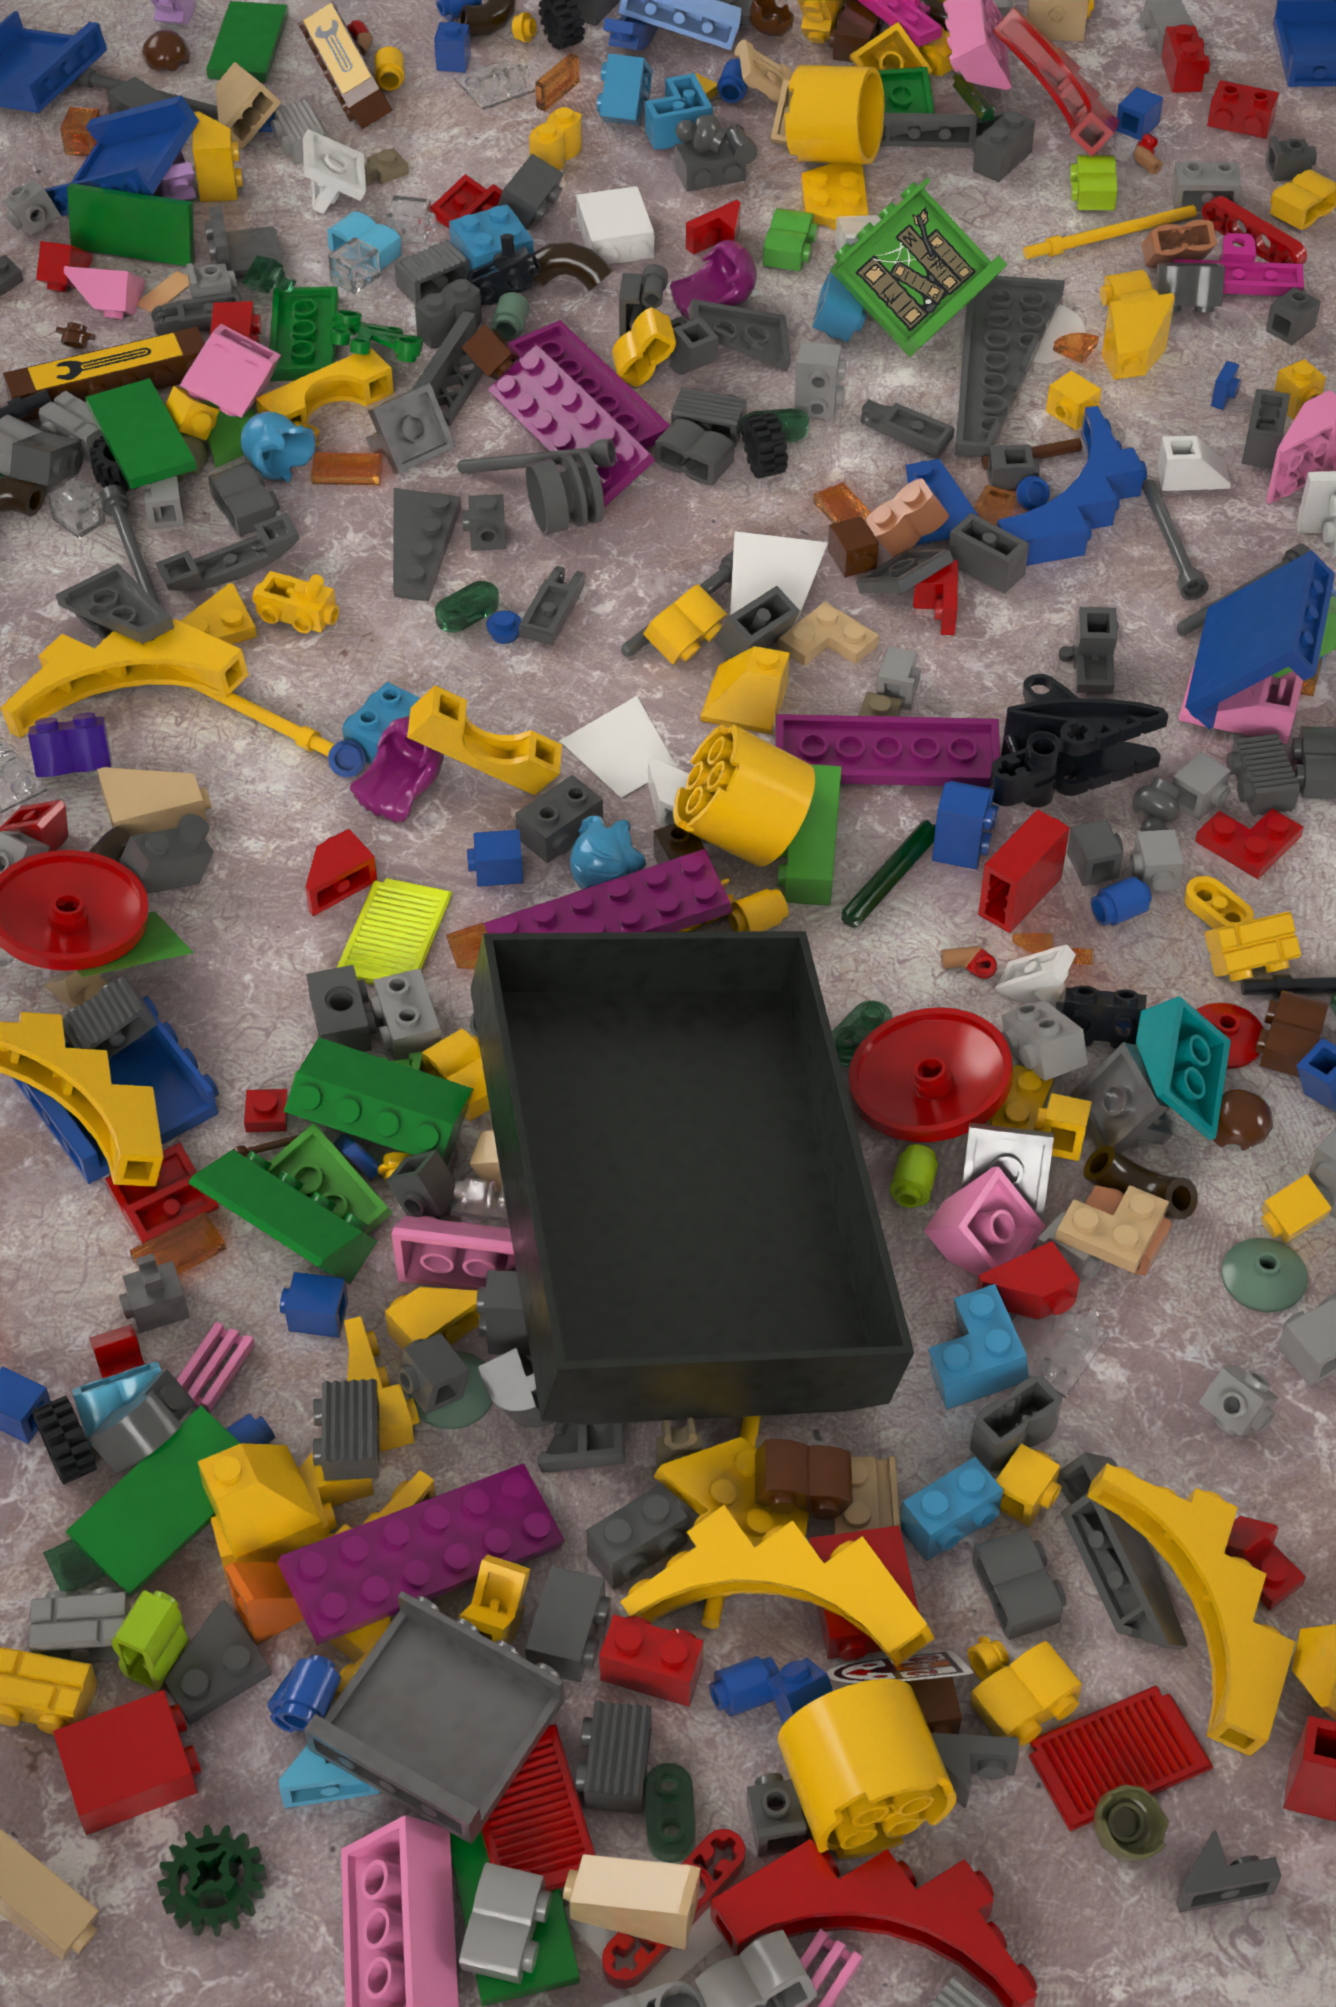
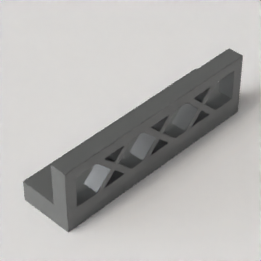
M467 311L462 312L412 388L415 389L427 383L431 384L439 406L447 404L449 407L447 412L443 413L449 427L484 374L480 367L461 348L477 332L476 314ZM473 363L475 366L474 369L460 372L459 367ZM459 383L462 386L460 390L448 393L446 387Z

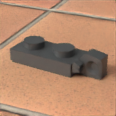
M868 399L862 406L861 423L879 433L936 457L941 454L954 438L955 429L953 426L898 403L886 407Z

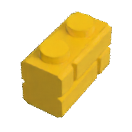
M1287 911L1205 931L1204 935L1208 952L1211 954L1210 960L1214 975L1216 977L1229 975L1230 982L1254 977L1252 969L1265 966L1266 973L1290 968L1288 960L1301 956L1292 914Z
M6 1647L0 1648V1724L14 1727L18 1726L20 1721L37 1724L41 1731L54 1735V1730L86 1719L88 1707L91 1705L97 1688V1678L92 1664Z

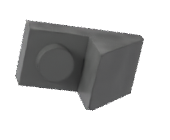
M931 1733L956 1793V1801L961 1806L967 1808L970 1793V1773L978 1774L980 1777L990 1780L1001 1779L1006 1775L1014 1776L1019 1756L1018 1738Z
M1213 1831L1182 1886L1176 1903L1179 1913L1274 1895L1282 1876L1276 1857L1260 1860L1256 1855H1249L1234 1860L1228 1866L1217 1831Z

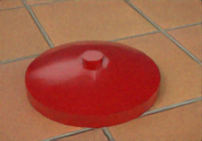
M56 850L26 857L12 864L0 874V947L22 962L50 970H84L108 964L133 949L144 935L148 924L149 907L146 890L142 882L131 870L121 863L100 854L78 850Z
M944 1007L914 1010L884 1022L861 1042L853 1055L849 1068L850 1091L854 1105L861 1117L877 1131L892 1138L910 1142L948 1140L968 1133L969 1123L984 1124L997 1113L1006 1101L1014 1077L1010 1048L1002 1033L992 1023L974 1013Z

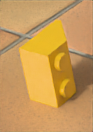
M194 112L199 119L198 124L193 130L192 150L200 202L238 200V187H243L242 168H236L235 161H240L238 141L232 142L231 129L201 112Z

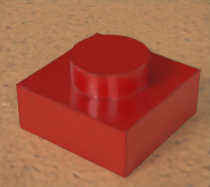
M287 1089L246 1090L245 1132L287 1131L288 1113L283 1112L289 1097Z

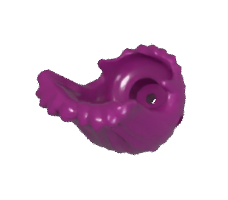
M733 240L719 242L715 248L703 257L702 261L709 260L704 267L695 274L670 283L673 302L677 310L680 311V314L686 316L688 321V308L692 299L736 306L749 298L756 285L757 270L752 255L742 244Z
M410 716L395 719L389 724L380 737L377 746L378 751L371 766L359 779L350 785V791L354 793V798L358 800L361 806H364L367 811H372L375 816L383 815L387 820L391 819L394 823L404 822L410 816L409 812H411L413 801L436 780L444 758V754L407 738Z

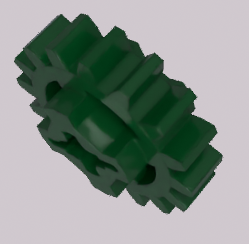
M205 1825L203 1837L198 1839L190 1831L186 1832L185 1839L187 1845L181 1848L172 1844L169 1850L174 1859L173 1862L165 1861L159 1865L162 1876L166 1879L158 1881L157 1888L160 1896H165L161 1902L166 1914L175 1912L174 1920L176 1926L180 1929L191 1921V1927L196 1936H200L205 1926H211L215 1937L220 1936L222 1924L229 1922L235 1930L239 1929L238 1916L242 1912L252 1917L256 1914L251 1899H264L265 1897L264 1887L259 1882L267 1879L265 1865L258 1864L262 1860L258 1846L249 1848L250 1841L246 1833H242L233 1840L231 1828L227 1825L221 1830L220 1835H213L210 1825ZM241 1864L245 1869L242 1887L238 1885L235 1879L240 1873L239 1866ZM183 1873L190 1881L184 1888L186 1892L184 1896L180 1893Z

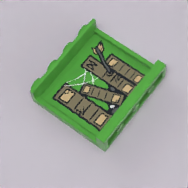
M928 177L919 185L915 182L911 183L901 193L900 197L903 200L897 206L893 202L887 205L878 215L881 220L875 226L869 222L856 235L859 240L853 246L847 242L834 255L837 261L829 270L909 357L914 355L1008 265L999 255L991 262L925 190V187L931 181Z

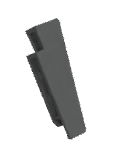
M1007 111L993 112L995 115L994 120L990 121L987 119L985 122H982L976 114L884 113L880 146L973 148L977 136L983 134L992 126L995 120H999Z
M1085 1452L1059 1471L1057 1483L1062 1486L1061 1491L1071 1504L1061 1511V1514L1116 1632L1155 1643L1164 1648L1182 1650L1188 1644L1146 1538L1119 1515L1086 1497L1091 1481L1107 1463L1116 1467V1462L1109 1457Z

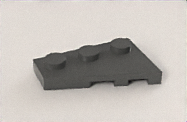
M119 564L55 594L59 606L141 644L174 628L171 616Z

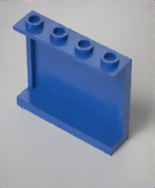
M1277 0L1273 27L1287 86H1336V0Z
M18 11L12 12L0 23V107L34 113L42 111L107 51L99 23L89 21L75 35H67L23 28Z
M182 95L90 119L86 128L97 143L71 183L153 195L198 124L199 119ZM71 183L45 189L61 216L69 215L67 187Z
M1312 550L1208 607L1185 707L1194 718L1198 719L1209 730L1214 728L1219 702L1289 666L1303 681L1316 675L1335 573Z
M145 996L143 999L158 1025L112 1056L108 1061L112 1084L153 1087L161 1143L164 1144L216 1116L218 1110L215 1097L219 1096V1091L210 1075L202 1076L192 1052L188 1048L182 1050L178 1045V1038L172 1026L167 1021L163 1024L158 1019L155 1005L148 996ZM65 1038V1046H66V1048H71L70 1045H69V1043L67 1042V1040H66V1038ZM11 1077L88 1184L110 1173L108 1162L97 1141L76 1116L55 1099L33 1086Z

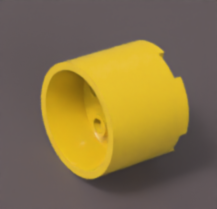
M799 65L794 70L788 87L789 91L793 92L790 99V113H785V132L790 155H797L798 162L871 164L877 156L884 125V91L879 71L875 67Z
M721 724L704 739L690 760V763L695 766L689 773L686 788L680 787L677 790L673 808L674 822L685 831L756 867H764L775 861L785 851L800 829L812 801L815 787V772L809 763L735 724L728 728Z
M875 1679L834 1690L815 1699L794 1713L784 1723L778 1733V1746L819 1853L826 1850H835L838 1859H854L895 1848L905 1843L902 1836L913 1832L926 1820L929 1825H937L951 1812L956 1803V1793L912 1687L904 1681L897 1679Z

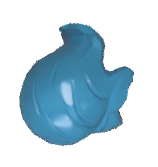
M270 411L261 412L251 417L241 432L240 440L244 455L252 463L253 468L261 473L263 478L283 480L287 483L292 478L289 470L306 465L315 452L316 444L312 428H303L302 425L297 427L286 416Z
M589 816L583 819L581 828L578 830L580 836L573 845L570 857V869L573 878L582 890L643 870L646 860L642 853L632 847L629 821L619 820L611 828H607L603 818L600 816Z

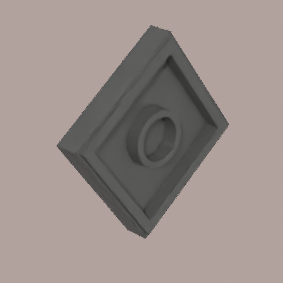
M947 549L905 550L859 578L856 584L860 593L902 594L954 562L950 550Z

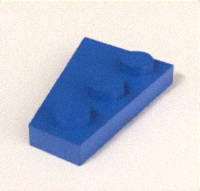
M940 459L906 465L908 484L923 478L950 515L947 521L936 531L921 536L916 545L950 539V531L970 513L978 516Z

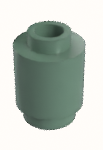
M513 292L505 293L499 298L492 318V327L505 341L514 340L522 334L530 311L527 299Z

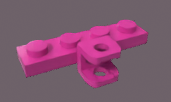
M857 0L890 26L899 22L917 47L942 37L943 27L929 17L930 7L920 0Z
M1227 233L1223 239L1222 254L1219 261L1173 260L1176 263L1223 264L1225 266L1223 294L1283 296L1293 287L1304 291L1303 264L1254 262L1256 257L1255 240L1250 234ZM1240 242L1244 246L1236 247L1233 245V243Z

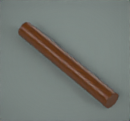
M1080 438L1031 447L1033 459H1044L1082 451V442ZM989 455L982 456L984 470H987Z

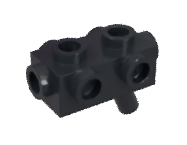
M512 234L500 236L502 252L496 254L493 257V261L468 273L466 280L480 289L481 306L498 303L499 298L505 293H520L527 290L533 285L535 276L541 274V267L537 258L534 255L530 256L526 247L515 251Z
M1091 986L1066 987L1064 1002L1056 1001V1009L1083 1029L1085 1047L1092 1045L1094 1041L1110 1042V1046L1117 1049L1123 1042L1136 1045L1141 1011L1146 1009L1147 995L1138 994L1128 989L1111 992L1100 991Z

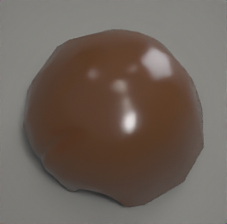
M775 0L752 1L750 22L757 31L768 36H779L792 28L794 14L789 10L788 4L779 7L776 5Z
M159 30L145 41L142 49V58L150 69L162 70L168 68L176 71L179 62L184 61L186 64L190 62V52L186 42L177 32Z
M1241 1089L1226 1091L1222 1095L1217 1135L1212 1140L1220 1147L1227 1144L1238 1145L1242 1151L1263 1143L1273 1128L1272 1112L1267 1102L1261 1096L1250 1091Z

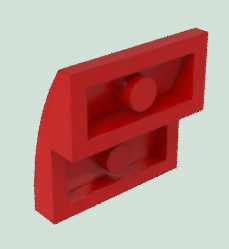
M464 174L430 207L428 216L449 228V221L497 206L503 190L495 184L486 189Z
M181 1142L163 1150V1160L156 1186L114 1185L111 1176L105 1178V1185L143 1246L219 1209L217 1201L188 1183L197 1171Z

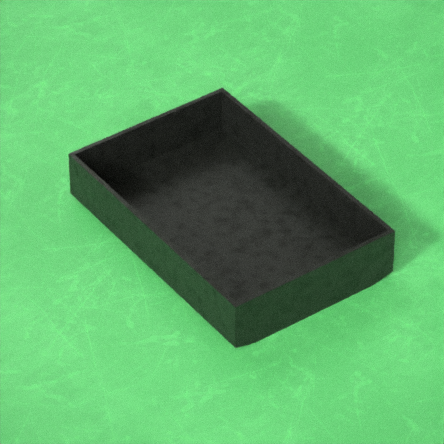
M806 931L483 933L470 992L541 1421L589 1425L687 1420V1418L706 1419L843 1412L889 1404L913 1357L914 1350Z

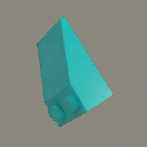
M1177 996L1141 1011L1136 1045L1156 1096L1208 1140H1212L1217 1135L1231 1040L1182 997Z

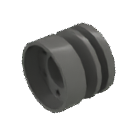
M586 450L575 453L574 458L570 454L561 456L560 472L551 458L526 465L525 474L528 497L536 524L543 535L567 530L569 527V513L578 527L586 525L587 519L591 524L603 521L604 500L602 484L595 464Z

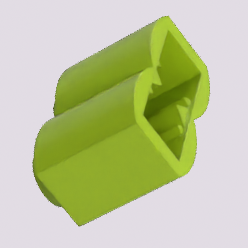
M1077 155L1076 163L1070 164L1071 201H1076L1077 210H1115L1117 197L1115 155H1094L1093 157L1091 155Z
M143 1590L111 1642L114 1651L121 1658L119 1660V1668L125 1677L155 1692L160 1690L164 1680L189 1641L188 1635L184 1630L185 1625L182 1622V1614L178 1609V1602L164 1592L155 1591L152 1594Z

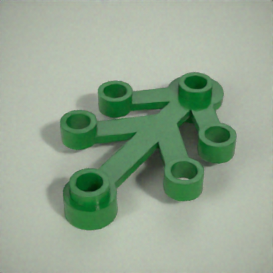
M337 310L335 317L331 319V325L336 327V329H331L330 343L342 346L350 345V352L360 355L370 354L371 340L393 349L394 353L397 354L396 359L399 361L416 362L417 357L421 354L423 338L414 335H403V329L364 323L361 321L362 314L351 310ZM356 333H358V335L356 336V338H351V343H350V337H351V335H356Z

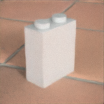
M638 186L576 195L577 223L585 247L592 249L609 265L654 258V230Z

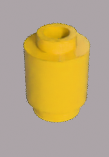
M383 47L376 52L374 57L375 78L382 89L387 91L396 90L405 78L404 56L395 47Z
M766 888L732 902V913L728 914V919L734 932L766 931L780 925L782 919L789 916V909L785 897L779 889L770 891Z

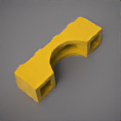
M370 347V354L350 355L257 397L258 413L266 411L277 412L286 416L292 423L300 421L308 424L311 414L328 403L349 401L368 406L394 394L392 368Z
M434 685L410 708L407 738L535 796L560 775L562 744L532 730L515 735H499L484 731L475 726L467 717V700L439 686Z

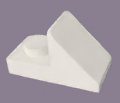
M1065 944L1009 961L995 990L999 995L1024 1004L1045 1000L1055 1008L1056 1001L1058 1002L1065 988L1064 981L1069 975L1068 970L1076 954Z

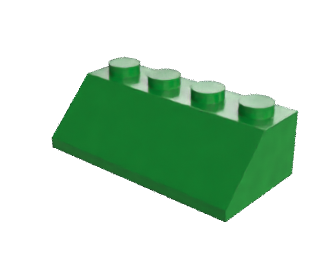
M318 1037L297 1071L283 1112L410 1155L437 1150L448 1167L474 1089Z
M232 1149L194 1174L188 1183L322 1270L336 1277L345 1278V1282L351 1284L378 1241L365 1233L369 1227L367 1223L347 1212L344 1218H341L332 1212L336 1207L335 1203L316 1191L311 1198L300 1192L304 1185L302 1182L282 1171L279 1177L268 1171L272 1163L253 1151H250L247 1157Z

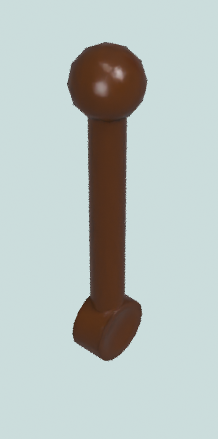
M299 1135L248 1148L240 1145L234 1147L233 1150L247 1157L250 1151L258 1154L285 1147Z

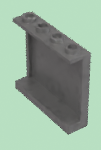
M401 1591L398 1595L399 1612L324 1719L314 1714L305 1727L304 1732L308 1750L472 1844L565 1702L564 1680L561 1679L560 1675L552 1667L544 1663H537L535 1665L520 1657L519 1652L507 1642L497 1640L495 1643L482 1636L479 1630L469 1621L462 1618L453 1620L444 1615L429 1599L422 1596H417L415 1599Z

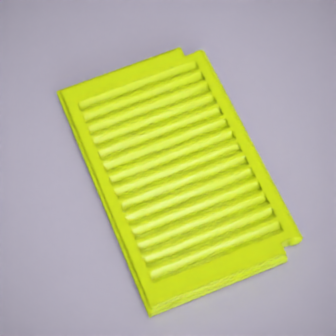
M388 878L384 882L374 881L336 968L354 965L357 980L365 979V983L374 985V979L419 968L422 970L452 897V891Z

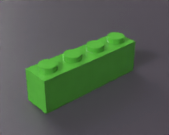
M810 764L815 772V787L812 801L796 836L781 854V857L787 858V864L779 863L778 886L785 887V900L787 903L831 906L842 766Z

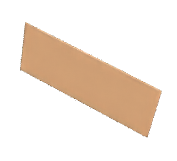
M175 271L141 298L137 306L151 312L156 306L167 304L189 286L188 276Z

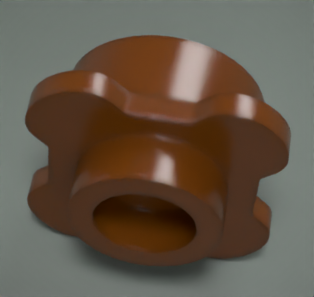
M69 322L67 323V328H56V332L62 334L61 344L71 348L86 349L88 340H95L96 337L92 333H87V327L79 323Z

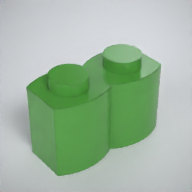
M776 208L764 242L763 266L801 271L804 262H810L812 253L811 242L816 243L819 224L814 223V213Z

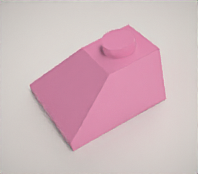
M64 266V274L93 309L104 313V318L123 320L124 314H135L145 287V279L128 271Z
M998 1166L992 1167L944 1200L924 1229V1232L949 1262L978 1276L1029 1252L1046 1226Z

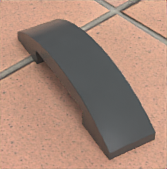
M283 513L255 524V536L195 559L192 558L189 550L156 562V566L168 590L191 591L216 587L241 579L272 563L296 544L300 539L299 534L287 513Z

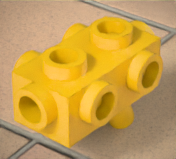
M269 571L262 583L256 585L253 592V603L256 605L257 615H260L265 622L276 624L278 621L292 624L298 632L305 634L311 630L322 633L326 625L333 626L339 616V606L336 605L334 589L324 586L323 577L317 574L312 575L308 582L289 575Z

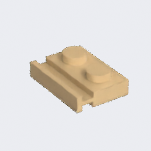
M875 1456L851 1457L853 1503L842 1515L833 1519L834 1534L900 1525L901 1530L895 1456H889L888 1459H875Z

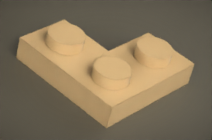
M823 602L778 638V649L789 652L791 658L804 666L828 647L852 663L857 664L879 646L878 634L827 602Z
M1129 1185L1114 1215H1110L1073 1199L1057 1228L1055 1240L1135 1274L1167 1212L1169 1201Z

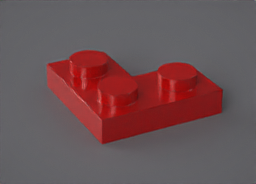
M1273 808L1251 829L1219 810L1197 831L1195 842L1258 880L1301 838L1304 827Z

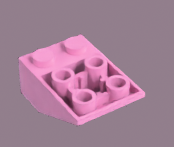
M220 324L208 338L180 386L187 389L192 397L202 401L208 400L218 405L219 410L223 413L242 418L256 402V398L261 396L266 390L281 355Z
M1331 390L1303 404L1277 448L1266 500L1269 504L1283 497H1288L1294 491L1304 487L1308 472L1336 471V394Z
M1193 666L1178 721L1205 726L1198 719L1194 718L1185 707L1194 670ZM1294 671L1280 678H1275L1271 675L1219 702L1214 728L1252 737L1279 734L1281 743L1288 744L1303 680Z

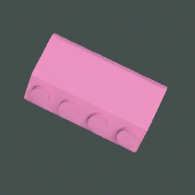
M946 0L943 2L948 16L945 24L950 33L947 41L952 51L949 59L956 73L960 71L966 82L1002 90L1011 89L1012 82L1007 46L992 32L1003 20V16L994 0Z
M404 1216L393 1227L391 1236L397 1279L400 1282L478 1291V1287H486L487 1270L517 1271L509 1226L501 1228L479 1225L472 1221L453 1222L438 1220L432 1216Z
M404 1815L341 1849L345 2007H459L450 1832L439 1825Z

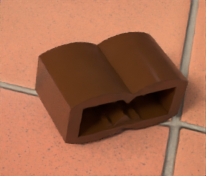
M1282 990L1279 1002L1271 1000L1264 1023L1271 1024L1270 1031L1261 1029L1255 1050V1052L1263 1054L1260 1066L1299 1077L1296 1065L1318 1043L1330 1003Z
M766 1439L755 1452V1503L769 1507L771 1512L778 1514H787L799 1509L811 1513L814 1518L820 1520L837 1518L853 1503L851 1452L833 1446H808L792 1440Z

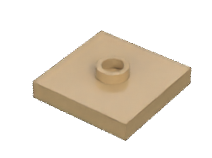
M1028 0L1026 18L1049 40L1084 42L1089 0Z

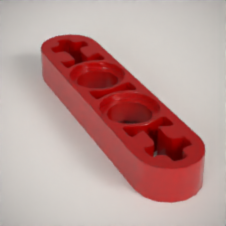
M1216 196L1203 205V219L1212 221L1214 230L1224 236L1227 233L1252 235L1255 240L1256 255L1269 263H1306L1307 252L1301 242L1226 197ZM1238 220L1244 224L1246 233L1239 228ZM1262 234L1270 241L1271 248L1267 247L1263 242Z
M714 1830L681 1863L700 1867V1882L705 1887L704 1895L698 1899L693 1924L711 1906V1899L723 1893L744 1867L745 1844L739 1834L732 1830ZM729 1846L733 1848V1861L730 1862L725 1858L719 1861L713 1868V1878L717 1879L714 1881L707 1871L715 1860L714 1848L717 1847L719 1850L724 1851ZM618 1932L603 1950L602 1969L604 1977L616 1988L628 1989L635 1987L671 1950L672 1946L637 1937L642 1947L633 1957L635 1969L631 1971L629 1968L623 1967L618 1972L615 1970L616 1958L614 1956L618 1954L625 1958L635 1949V1938ZM645 1948L648 1949V1950H650V1951H652V1952L648 1954V1953L646 1952Z

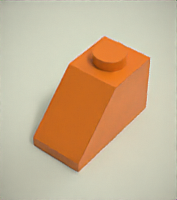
M232 1562L225 1566L224 1569L234 1608L256 1646L304 1620L277 1564L278 1562Z

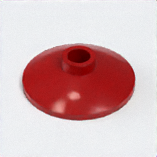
M1222 1002L1206 1004L1196 1009L1231 1040L1227 1069L1246 1066L1259 1057L1261 1053H1257L1255 1050L1261 1029L1264 1028L1254 1014L1238 1005Z

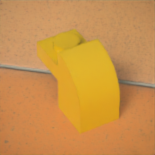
M487 1554L481 1561L472 1602L459 1615V1618L472 1623L482 1636L496 1643L497 1640H501L512 1646L526 1607L522 1603L531 1569Z

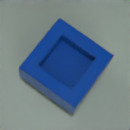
M1226 361L1215 381L1211 402L1212 407L1224 410L1229 399L1237 397L1241 386V379L1237 378L1240 364Z

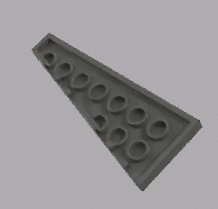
M997 276L967 304L955 455L969 457L989 455V448L995 445L1061 301L1065 280Z

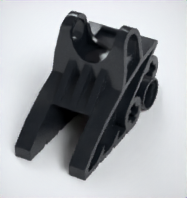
M1031 675L1025 679L1022 694L1026 703L1007 708L1001 757L995 759L992 763L989 788L995 789L993 802L997 805L1013 806L1024 802L1026 805L1039 808L1050 804L1053 800L1054 790L1066 796H1075L1088 792V789L1093 790L1111 784V781L1116 782L1131 777L1134 773L1139 774L1159 767L1161 755L1156 748L1124 741L1141 736V733L1147 734L1165 728L1169 715L1162 707L1140 702L1078 698L1067 687L1049 675ZM1043 685L1049 689V692L1037 694L1030 687Z

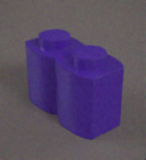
M86 712L74 715L73 720L68 722H58V719L54 717L39 719L35 721L34 726L29 727L28 738L36 777H53L72 772H89L103 767H111L112 756L105 717H96L95 713Z

